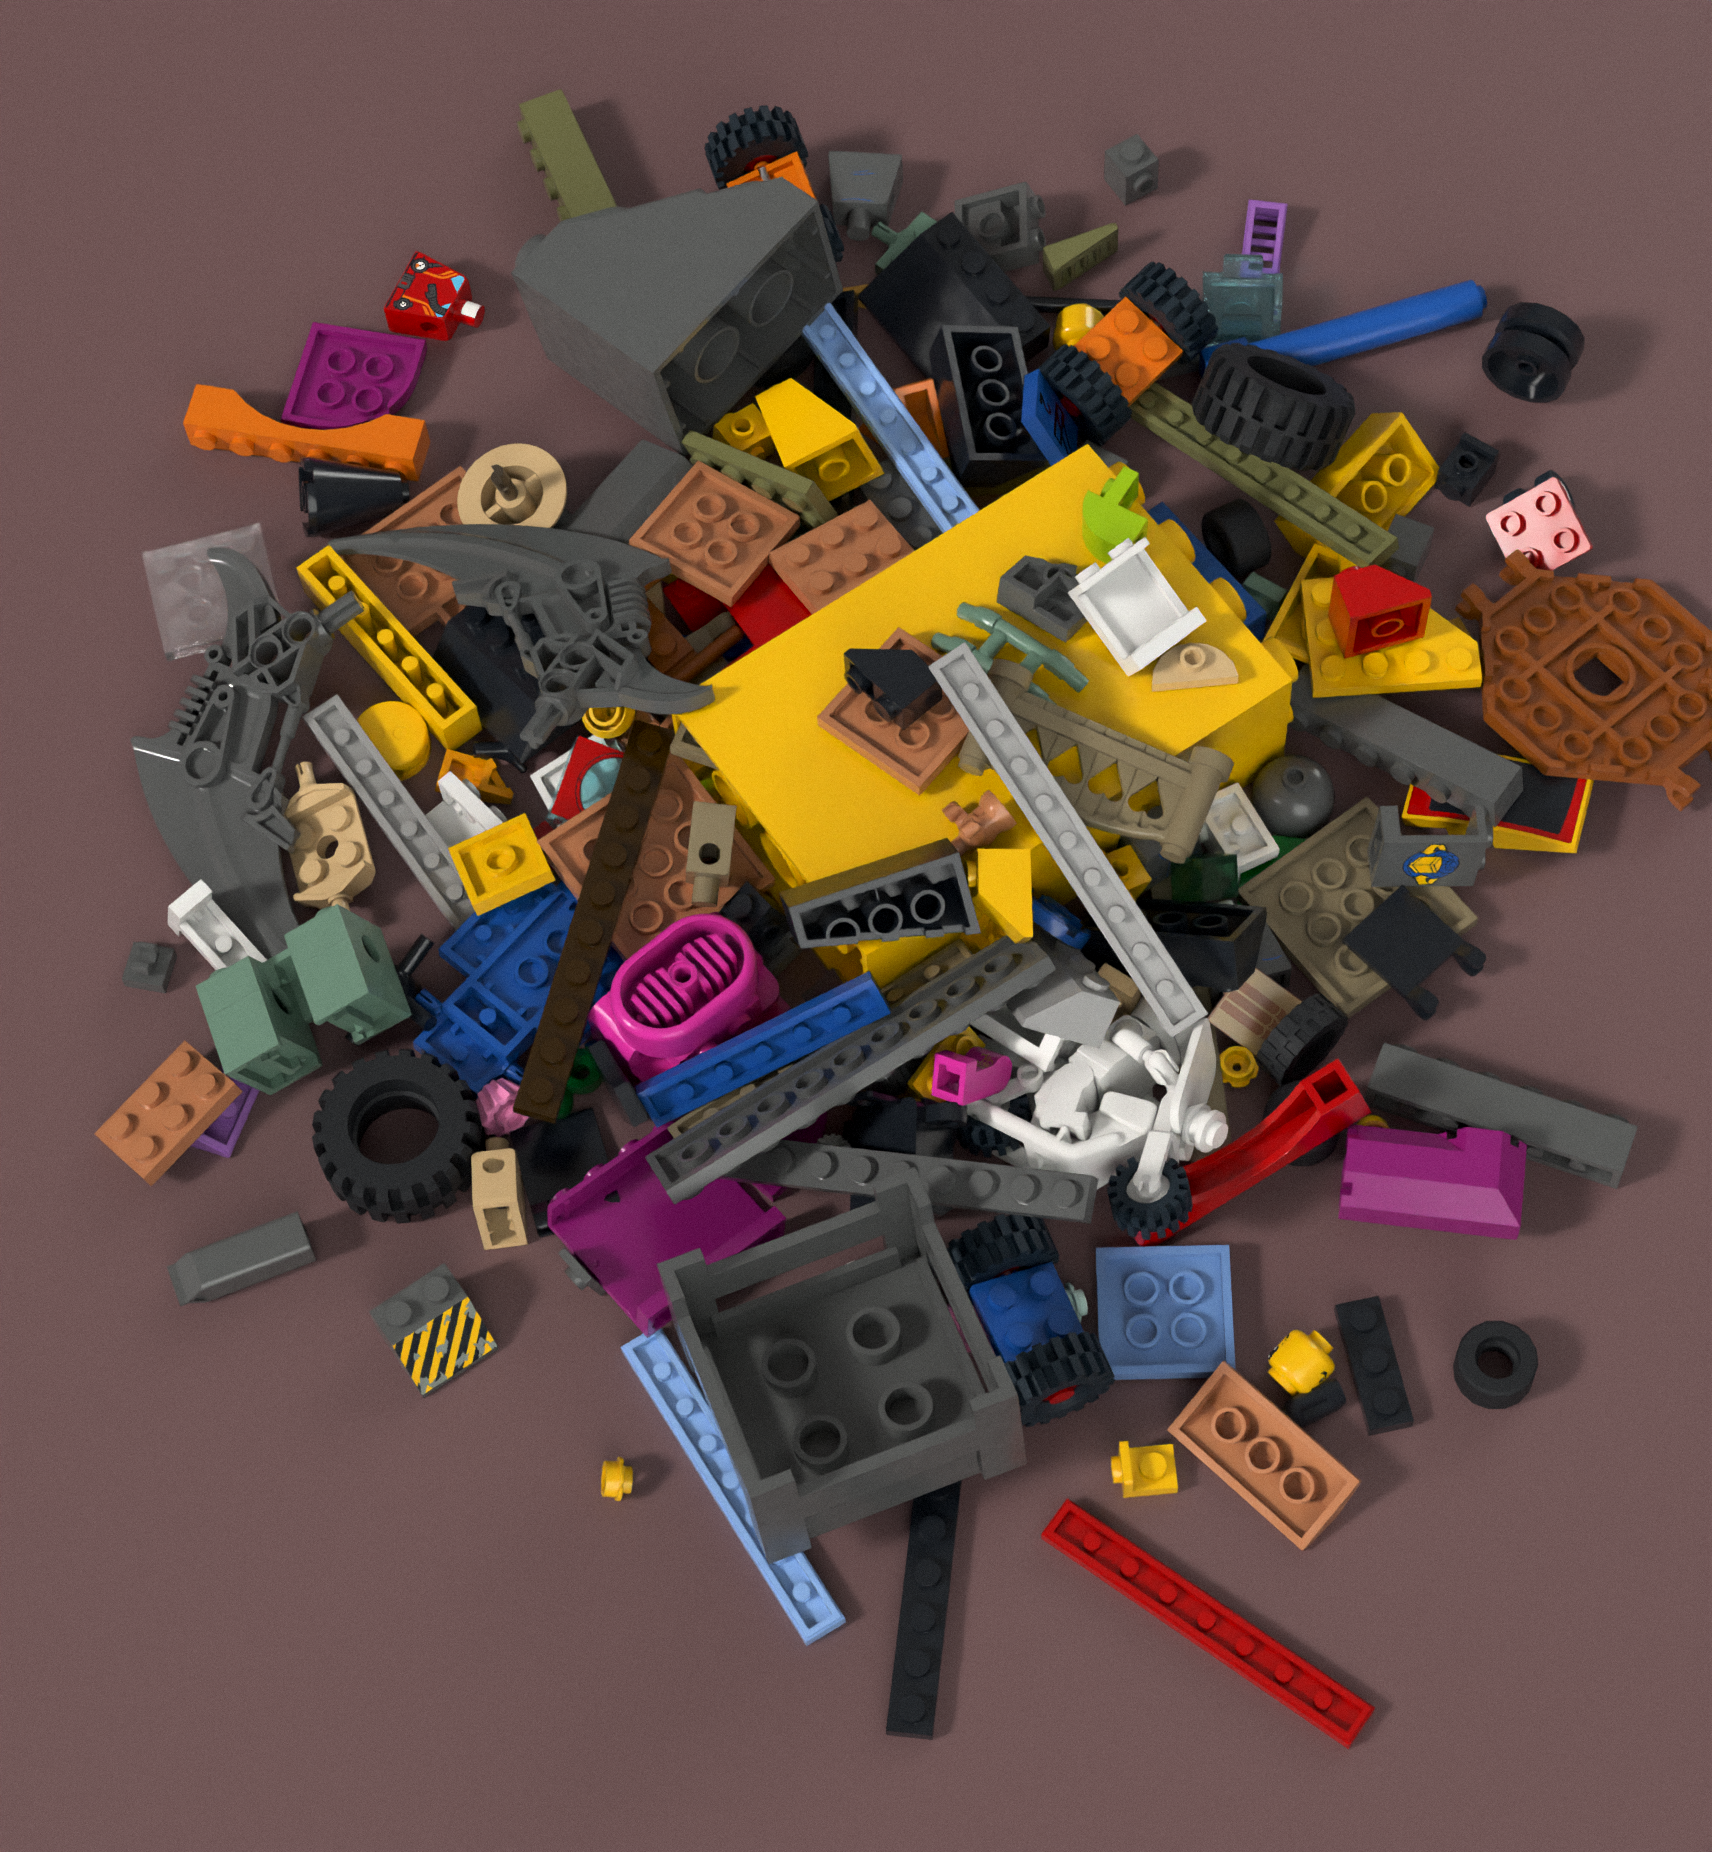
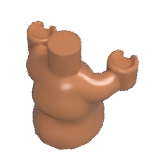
M990 790L984 792L980 797L979 806L970 814H967L956 801L949 803L942 809V812L949 821L955 822L959 829L958 836L951 843L958 850L960 857L968 850H977L992 844L999 833L1008 831L1017 824L1011 814Z

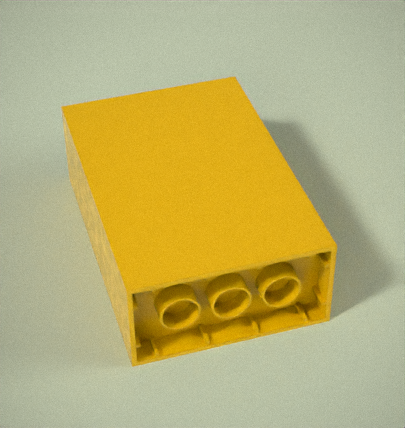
M1086 444L701 683V686L712 684L715 695L713 703L697 710L671 715L675 735L682 722L719 769L717 770L682 758L717 804L737 806L735 828L776 879L775 886L767 890V892L783 911L784 908L779 895L781 891L944 838H948L951 842L958 836L959 829L955 822L949 821L942 812V809L949 803L956 801L967 814H970L979 806L980 797L987 790H990L997 797L1017 824L1010 830L999 833L992 844L979 849H1030L1031 882L1035 889L1032 895L1038 899L1042 894L1048 895L1061 905H1064L1078 895L1000 776L994 770H984L982 776L965 772L958 766L960 761L958 757L959 751L919 796L818 726L817 716L847 684L844 678V653L850 648L879 649L898 627L942 657L947 653L936 650L931 645L933 636L938 632L950 637L956 636L976 646L978 650L991 634L984 629L976 627L971 622L958 618L957 609L963 602L991 609L1016 628L1048 648L1055 649L1075 664L1074 667L1089 679L1087 685L1077 693L1063 679L1060 680L1052 672L1044 668L1042 664L1033 674L1032 682L1049 695V698L1058 706L1188 762L1192 750L1196 746L1212 748L1231 758L1234 766L1227 782L1220 783L1217 791L1237 782L1241 788H1244L1255 780L1264 765L1277 757L1284 756L1287 725L1294 719L1290 699L1292 683L1297 681L1299 677L1297 666L1291 654L1279 640L1269 637L1260 643L1244 625L1243 622L1247 618L1244 604L1229 582L1219 577L1208 583L1192 565L1195 561V551L1184 530L1171 519H1167L1158 525L1142 507L1145 503V495L1140 482L1138 485V497L1129 510L1148 519L1147 540L1150 544L1144 549L1187 610L1190 611L1197 607L1207 620L1166 652L1173 647L1187 643L1208 644L1222 650L1235 665L1239 676L1237 684L1152 692L1153 669L1160 657L1166 652L1140 671L1128 677L1088 621L1065 643L996 602L1000 577L1025 555L1044 559L1051 564L1066 563L1076 565V574L1081 573L1094 562L1100 568L1106 565V563L1093 556L1084 543L1082 536L1083 501L1088 490L1100 496L1108 479H1116L1122 468L1128 466L1118 461L1107 467L1094 450ZM1007 642L993 660L1005 659L1020 664L1027 654ZM1034 728L1026 733V736L1042 758L1037 731ZM1076 746L1048 763L1047 767L1053 776L1060 777L1064 775L1065 779L1071 784H1078L1082 781V772ZM1117 764L1111 765L1088 781V788L1092 793H1104L1107 799L1114 802L1122 799L1123 794ZM1157 781L1152 782L1129 797L1128 804L1133 811H1145L1147 814L1151 808L1161 805ZM1086 826L1101 850H1105L1108 854L1117 849L1120 835ZM968 850L960 857L963 866L965 861H970L969 856L976 850ZM973 903L979 922L984 912ZM961 933L944 934V937L926 938L925 936L900 937L898 941L882 942L881 939L859 941L858 944L813 947L811 949L828 971L831 968L839 970L847 981L870 971L879 988L882 989L958 940Z

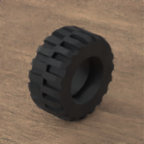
M1240 343L1224 344L1212 352L1192 401L1193 413L1196 416L1197 422L1200 425H1204L1205 430L1210 434L1218 436L1222 442L1239 448V451L1248 455L1257 456L1260 460L1269 463L1274 462L1290 469L1295 467L1302 471H1309L1310 469L1318 471L1335 461L1356 412L1352 394L1348 393L1342 384L1336 383L1334 378L1329 375L1317 371V368L1309 364H1303L1293 357L1278 354L1277 351L1267 348L1266 350L1250 344L1244 346Z
M400 1049L399 1055L390 1056L388 1050L375 1052L376 1059L365 1062L362 1057L352 1062L353 1070L348 1074L340 1071L332 1079L335 1088L332 1091L328 1089L323 1091L318 1100L322 1111L317 1110L314 1112L312 1122L315 1134L312 1136L314 1150L333 1192L341 1201H347L351 1210L359 1215L365 1214L368 1210L372 1220L384 1223L387 1221L388 1216H394L397 1224L410 1223L411 1216L421 1214L424 1220L435 1216L433 1209L441 1204L448 1209L457 1202L455 1193L458 1190L467 1192L472 1185V1175L470 1173L472 1171L471 1156L475 1152H481L480 1150L483 1149L485 1141L479 1111L466 1081L460 1080L457 1070L448 1063L440 1066L436 1056L425 1052L421 1058H417L412 1049ZM404 1108L418 1109L431 1114L437 1119L439 1127L434 1140L423 1153L412 1160L399 1164H382L367 1159L360 1152V1143L368 1127L377 1118L390 1111Z

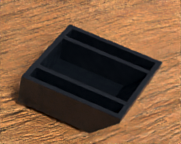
M467 606L448 620L432 658L476 705L481 725L523 764L580 722L582 718L571 725L556 726L538 749L531 748L528 741H523L520 733L536 713L535 701L541 694L538 679L525 671L519 649L515 643L516 636L512 627L505 624L503 617L489 615L485 607ZM534 613L522 615L520 622L535 646L539 639L545 638V635ZM648 656L645 657L646 661L650 664Z

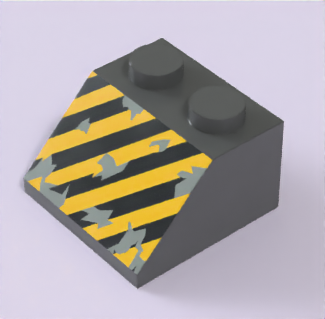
M445 1263L369 1311L376 1329L423 1398L498 1350V1346L470 1299Z

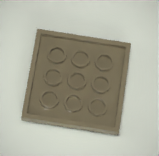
M1368 797L1362 799L1236 890L1235 895L1242 905L1266 907V922L1283 952L1314 987L1342 1011L1348 1019L1391 988L1342 943L1346 935L1399 888L1371 887L1367 849L1379 809ZM1450 886L1405 887L1460 937L1476 926L1478 917Z

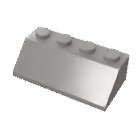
M1033 921L1032 939L1049 955L1056 970L1048 974L1045 980L1038 986L1024 989L1009 998L1006 1003L1007 1007L1024 1028L1100 1048L1120 1001L1109 988L1110 983L1100 977L1095 970V964L1086 959L1081 949L1062 942Z

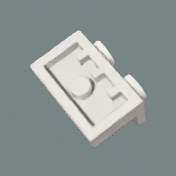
M1238 782L1217 791L1200 832L1199 841L1205 845L1210 853L1209 860L1216 875L1219 877L1224 876L1229 886L1233 887L1239 884L1241 873L1278 857L1280 848Z

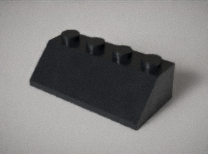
M942 325L928 354L952 471L963 487L995 488L1044 466L1047 461L1045 456L1021 422L1024 378L1028 373L1018 327Z
M1139 897L1136 899V904L1191 988L1196 986L1213 987L1218 992H1232L1238 990L1255 972L1267 918L1266 907ZM1088 914L1080 922L1083 925L1081 930L1089 929L1091 934L1090 939L1081 949L1082 954L1086 959L1095 964L1097 973L1103 964L1107 963L1131 978L1091 915Z

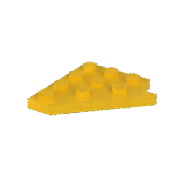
M1338 554L1340 572L1346 568L1357 566ZM1334 578L1301 580L1300 594L1313 698L1481 687L1482 672L1477 641L1431 608L1424 638L1344 659L1328 618Z

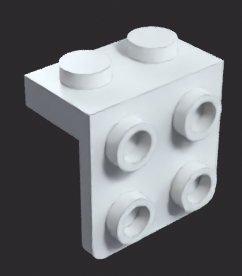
M451 771L438 781L443 801L425 815L448 848L508 821L496 806L492 805L488 808L480 800L481 795L468 779H464L461 782Z

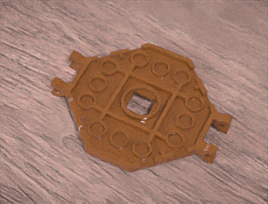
M1516 549L1506 557L1505 563L1508 566L1501 570L1499 574L1501 579L1515 587L1494 604L1486 598L1482 590L1474 583L1462 591L1460 596L1464 600L1456 605L1455 611L1465 619H1476L1479 624L1483 720L1544 776L1659 785L1666 789L1669 801L1680 812L1692 803L1694 799L1692 795L1699 790L1701 784L1691 776L1684 774L1681 770L1705 750L1710 753V760L1712 761V631L1653 580L1635 578L1634 583L1612 581L1611 576L1578 573L1576 578L1554 576V571L1536 569L1519 549ZM1594 657H1597L1624 681L1607 696L1591 693L1575 679L1574 673Z

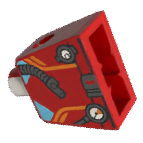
M415 251L383 308L389 331L440 341L450 340L460 323L478 328L485 314V307L483 305L471 302V289L465 275L418 251Z

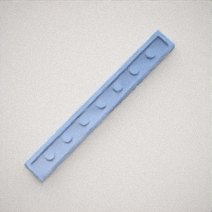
M827 303L824 307L825 310L810 326L807 324L803 328L802 336L942 533L980 511L831 303Z
M662 1328L648 1338L641 1334L621 1346L625 1358L805 1645L812 1644L846 1623L844 1615L803 1551L768 1564L753 1527L743 1490L707 1400Z

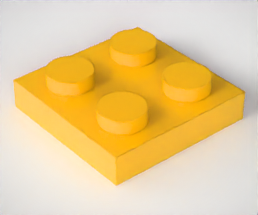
M525 813L448 848L477 916L556 881L546 857L537 843V837Z

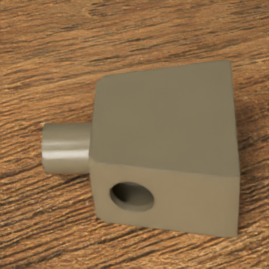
M693 801L685 882L693 884L691 904L695 906L717 907L719 887H728L737 806ZM713 858L716 860V863L708 865L703 863L702 859Z

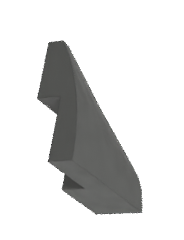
M1025 555L1000 577L996 602L1066 643L1087 622L1085 616L1068 594L1070 590L1079 585L1075 579V576L1078 575L1076 574V565L1066 563L1051 564L1044 559Z

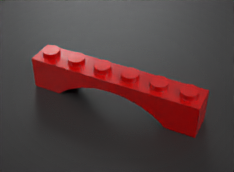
M1337 1058L1300 1081L1291 1094L1270 1115L1237 1140L1209 1156L1183 1166L1188 1177L1193 1207L1192 1212H1188L1189 1219L1185 1224L1178 1221L1180 1229L1175 1233L1169 1228L1165 1229L1166 1237L1158 1239L1157 1232H1151V1240H1145L1142 1238L1141 1231H1139L1134 1238L1139 1246L1159 1245L1370 1114L1371 1111L1340 1060Z

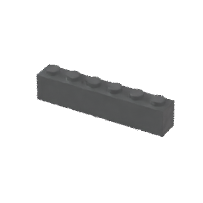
M1307 663L1299 671L1298 680L1292 683L1290 705L1294 719L1288 724L1291 728L1299 732L1306 731L1320 738L1328 747L1332 749L1340 748L1354 755L1362 764L1368 767L1375 766L1391 774L1399 783L1404 785L1411 784L1425 791L1433 800L1439 803L1447 802L1461 809L1469 818H1471L1475 805H1483L1485 822H1491L1496 827L1523 791L1521 766L1376 694L1313 698L1309 664Z
M1383 1043L1365 1097V1102L1369 1107L1456 1136L1457 1129L1465 1127L1504 1131L1511 1135L1510 1144L1517 1147L1519 1140L1527 1144L1526 1159L1615 1189L1619 1185L1638 1126L1630 1124L1622 1116L1610 1113L1602 1115L1587 1110L1583 1104L1569 1099L1560 1101L1545 1096L1542 1091L1532 1086L1523 1085L1518 1087L1502 1082L1498 1076L1492 1073H1475L1460 1068L1456 1062L1450 1059H1433L1418 1054L1415 1049L1404 1044H1395L1393 1046Z

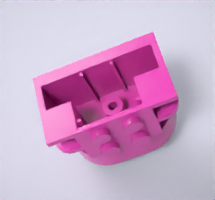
M712 912L710 914L690 915L674 922L629 957L616 972L611 990L591 1009L588 1021L593 1039L599 1038L605 1041L621 1071L636 1090V1085L791 1010V1007L780 997L778 981L763 965V959L754 949L747 933L734 921L723 917L719 912Z

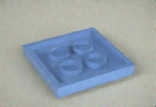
M1229 1245L1102 1247L1095 1249L1098 1340L1114 1373L1115 1380L1209 1378L1222 1361H1226L1236 1370Z

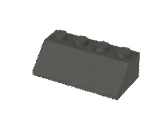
M642 439L564 523L560 530L590 534L629 545V539L693 465L681 454Z

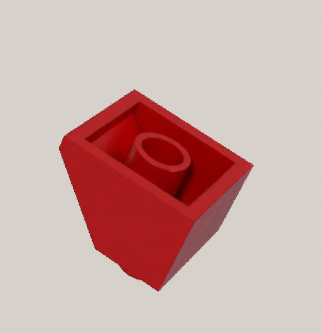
M1375 564L1363 568L1352 566L1334 575L1328 618L1343 658L1346 659L1424 638L1432 601L1430 589Z

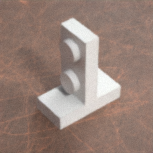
M202 879L168 906L169 927L178 937L183 934L215 970L229 967L247 956L262 963L267 960L212 900V890Z

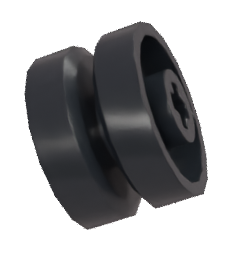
M1520 302L1509 306L1503 313L1495 329V335L1490 340L1482 356V369L1487 378L1497 388L1514 398L1532 403L1554 401L1565 391L1571 378V370L1578 363L1584 350L1585 338L1579 326L1560 311L1539 303Z

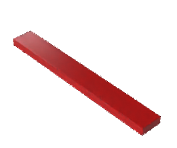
M1068 1498L1041 1533L1042 1540L1347 1749L1350 1748L1374 1713V1706Z

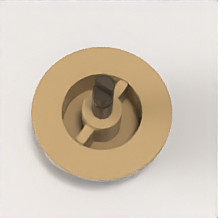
M514 443L497 447L477 459L463 477L457 498L460 519L463 525L501 524L553 528L565 508L567 481L557 460L547 451L537 446Z

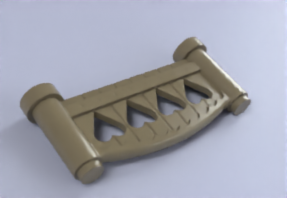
M994 659L987 676L1025 734L1034 728L1036 729L1041 756L1045 765L1048 766L1050 761L1070 748L1077 747L1082 781L1078 784H1071L1065 779L1064 775L1053 777L1085 826L1121 836L1155 840L1160 842L1162 847L1160 854L1164 858L1175 863H1185L1186 858L1190 857L1220 783L1227 782L1234 766L1232 759L1212 748L1196 746L1193 748L1188 762L1028 693L1027 691L1033 680L1032 673L1015 662L1005 659ZM969 730L958 755L960 758L958 766L965 772L976 776H982L984 770L992 769L996 772ZM1113 764H1117L1123 794L1122 799L1116 802L1107 799L1104 793L1094 794L1088 788V781ZM1154 781H1157L1163 810L1162 817L1158 819L1148 817L1145 811H1133L1128 804L1129 797Z

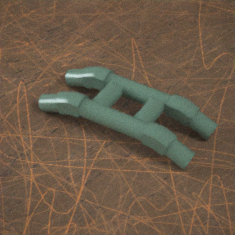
M963 602L957 609L958 618L971 622L976 627L984 629L991 634L978 650L976 646L956 636L950 637L939 632L933 636L931 641L934 649L944 653H949L966 642L986 674H988L993 658L1008 642L1027 654L1019 665L1028 669L1032 675L1043 664L1044 668L1052 672L1060 680L1063 679L1077 693L1089 682V679L1074 667L1075 664L1055 649L1048 648L1002 619V616L982 606L977 607ZM1031 682L1028 693L1057 705L1044 690Z

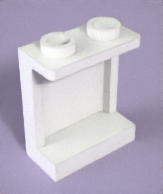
M1146 537L1135 544L1129 538L1124 540L1108 552L1112 560L1105 566L1100 568L1094 562L1076 575L1075 579L1079 585L1068 592L1128 677L1143 669L1207 621L1197 607L1190 611L1187 610L1144 548L1150 544Z
M1006 1004L1001 1009L987 1012L970 1023L973 1027L1045 1072L1059 1070L1064 1065L1069 1064L1068 1058L1082 1045L1078 1042L1022 1027Z

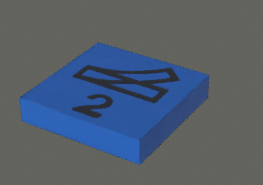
M1037 369L1026 374L1024 378L1021 422L1052 466L1077 450L1078 427L1041 371Z

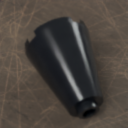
M300 457L299 461L303 467H299L298 470L300 511L308 513V522L302 523L306 537H317L389 516L402 507L403 504L409 502L408 480H401L399 472L315 457Z

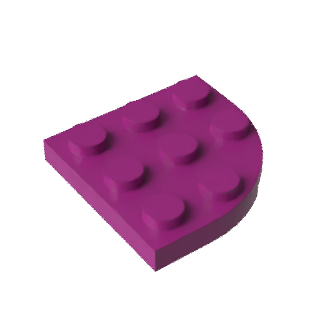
M313 322L284 407L281 422L299 428L328 430L363 424L385 414H396L411 397L416 387L428 350L426 340Z

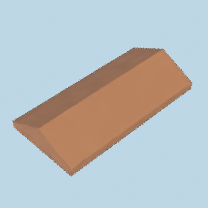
M1226 1361L1221 1362L1167 1429L1168 1432L1302 1551H1305L1340 1514L1362 1482Z

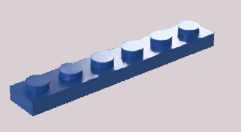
M868 971L636 1085V1095L655 1126L659 1127L890 1014V1005L873 975Z

